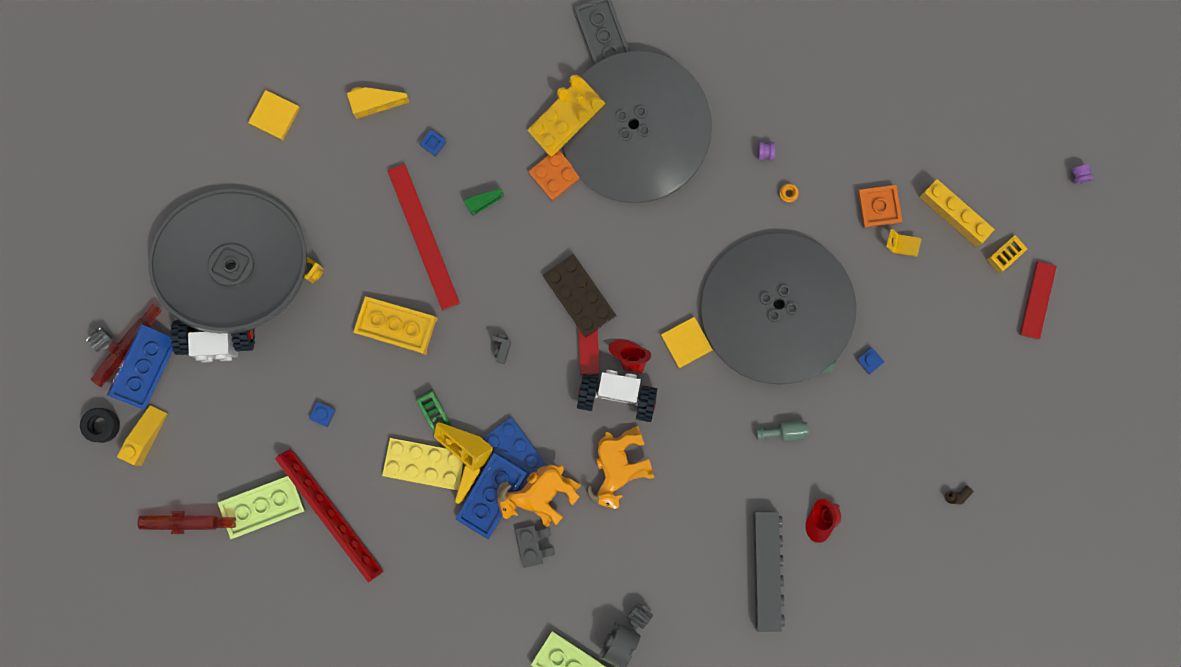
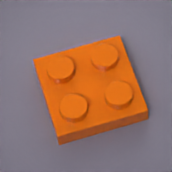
M557 151L552 157L548 155L528 171L529 175L552 202L580 180L570 162L560 151Z
M897 185L858 190L863 228L903 222Z

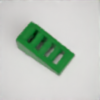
M497 189L463 201L471 215L474 216L503 198L504 194L502 189Z
M433 389L416 397V402L433 433H435L436 428L433 422L441 418L444 421L440 423L451 425ZM432 397L433 400L423 404L422 401ZM434 404L436 405L435 408H433V409L427 411L426 408H428V407H430V406H432V405H434ZM437 411L440 412V414L436 415L435 417H430V415L436 413Z

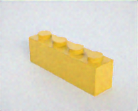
M938 179L931 183L919 197L975 247L981 245L995 230Z

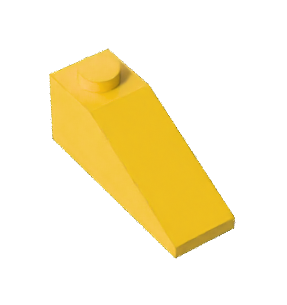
M356 87L347 93L356 119L410 102L407 93L374 88Z
M150 405L126 438L117 457L134 466H142L168 413Z
M440 422L436 424L434 438L472 471L489 462L493 447L480 436Z

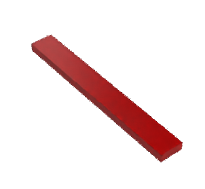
M403 164L387 170L442 311L460 304L406 165Z
M289 449L279 454L275 460L367 582H371L384 571L294 452Z

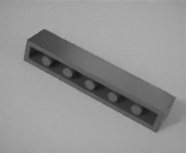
M753 512L755 627L758 632H782V627L785 626V617L781 615V607H784V595H781L784 577L780 575V567H783V555H780V547H783V537L779 535V528H782L783 521L782 516H779V512Z

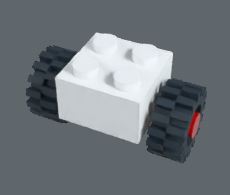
M179 320L173 321L171 324L170 339H172L171 346H173L172 350L175 355L189 354L196 361L209 363L213 362V359L232 361V358L238 357V351H252L254 349L255 328L238 333L219 334L194 332L195 328Z
M606 370V373L602 372L599 392H596L598 377L583 374L578 393L577 409L592 411L594 398L598 397L635 406L638 405L636 420L651 422L658 388L642 385L640 398L637 399L641 379H637V375L626 373L625 376H620L617 371Z

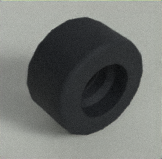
M90 409L80 420L81 434L91 442L105 443L111 441L119 432V418L109 409ZM98 418H103L106 422V428L101 433H97L94 429V423Z

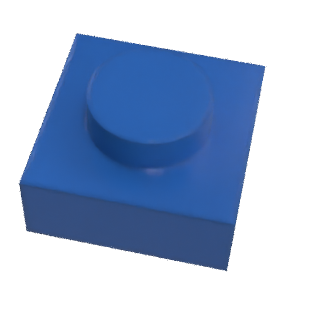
M430 130L420 143V146L436 157L447 141L433 130Z
M871 347L857 359V362L869 375L882 365L884 360Z
M317 402L309 419L328 427L336 410Z

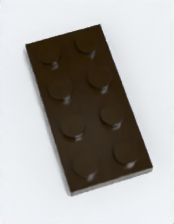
M574 253L542 275L585 338L617 316Z

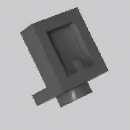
M497 334L496 337L492 336L491 340L500 343L501 347L497 346L494 357L497 358V363L505 365L511 341L508 340L507 336Z

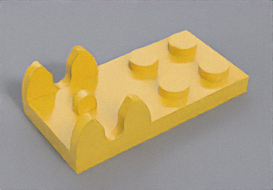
M572 75L569 82L571 86L568 89L563 87L557 90L559 99L527 130L551 157L606 104L579 75Z
M365 296L353 333L427 355V348L438 318Z

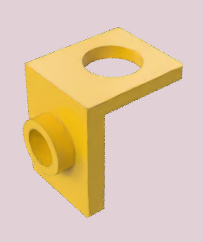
M891 229L886 247L895 254L917 257L922 239L899 235L894 229Z
M307 257V263L312 264L313 267L308 274H305L304 278L313 284L322 276L324 268Z

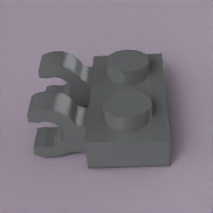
M535 525L515 529L523 568L543 564L542 558L555 555L554 547L540 550L538 538L551 536L550 528L536 531Z

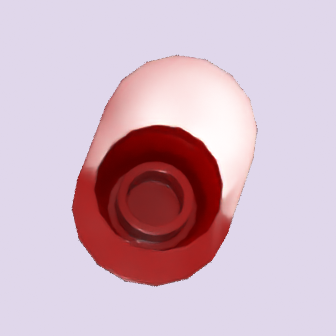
M617 339L609 344V352L620 360L624 370L640 374L644 372L646 362L651 359V352L625 339Z
M819 499L815 502L806 521V532L813 542L822 543L826 541L833 529L839 525L842 517L839 509L840 505L833 504L827 499Z

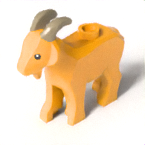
M638 426L625 431L617 438H614L611 433L605 432V437L599 441V458L596 461L599 470L603 469L605 480L596 495L592 492L591 486H588L587 494L593 502L603 507L618 509L619 500L623 495L615 496L613 492L633 479L641 477L654 478L649 459L629 464L624 451L630 444L645 445Z
M547 465L540 467L536 473H531L527 479L528 483L520 491L507 492L511 485H508L507 481L502 482L497 489L498 505L504 519H508L512 515L518 516V513L515 511L516 506L535 512L540 516L543 525L548 528L551 521L557 525L563 518L548 502L558 491L564 492L567 495L568 502L573 505L580 497L576 490L581 485L568 477L561 476L564 471L563 465Z

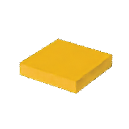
M265 90L248 123L283 141L300 107Z
M695 317L661 334L678 368L713 351Z

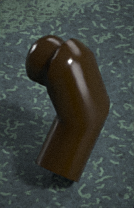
M966 485L961 492L948 491L945 494V500L949 504L961 505L974 491Z

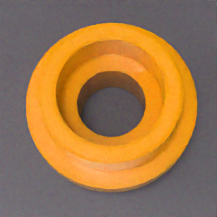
M793 184L783 185L779 192L780 198L787 203L794 202L799 194L797 187ZM791 191L792 196L788 197L785 192Z

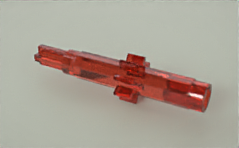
M152 304L145 314L133 324L119 343L113 342L108 348L111 353L90 379L93 383L103 387L122 364L140 324L150 328V325L162 311L159 307Z
M172 511V516H139L137 522L139 530H171V534H184V530H216L217 528L236 527V517L184 516L185 511Z

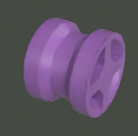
M759 141L758 160L768 159L769 161H774L775 142L766 144L763 141Z
M1090 164L1071 169L1072 174L1075 176L1074 184H1082L1094 180L1093 175L1090 173Z

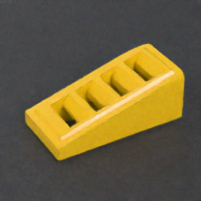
M1014 235L986 260L1000 274L1028 248ZM1015 242L1021 250L1018 251L1011 243ZM1008 246L1015 253L1014 256L1007 249ZM1004 251L1010 259L1008 260L1001 252ZM998 255L1005 262L1004 265L997 258Z
M467 465L465 466L455 499L456 503L461 504L480 474V468L472 471Z

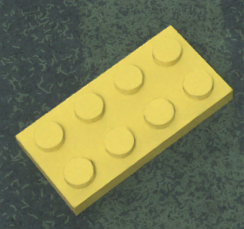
M390 438L382 476L458 490L464 463L446 448Z

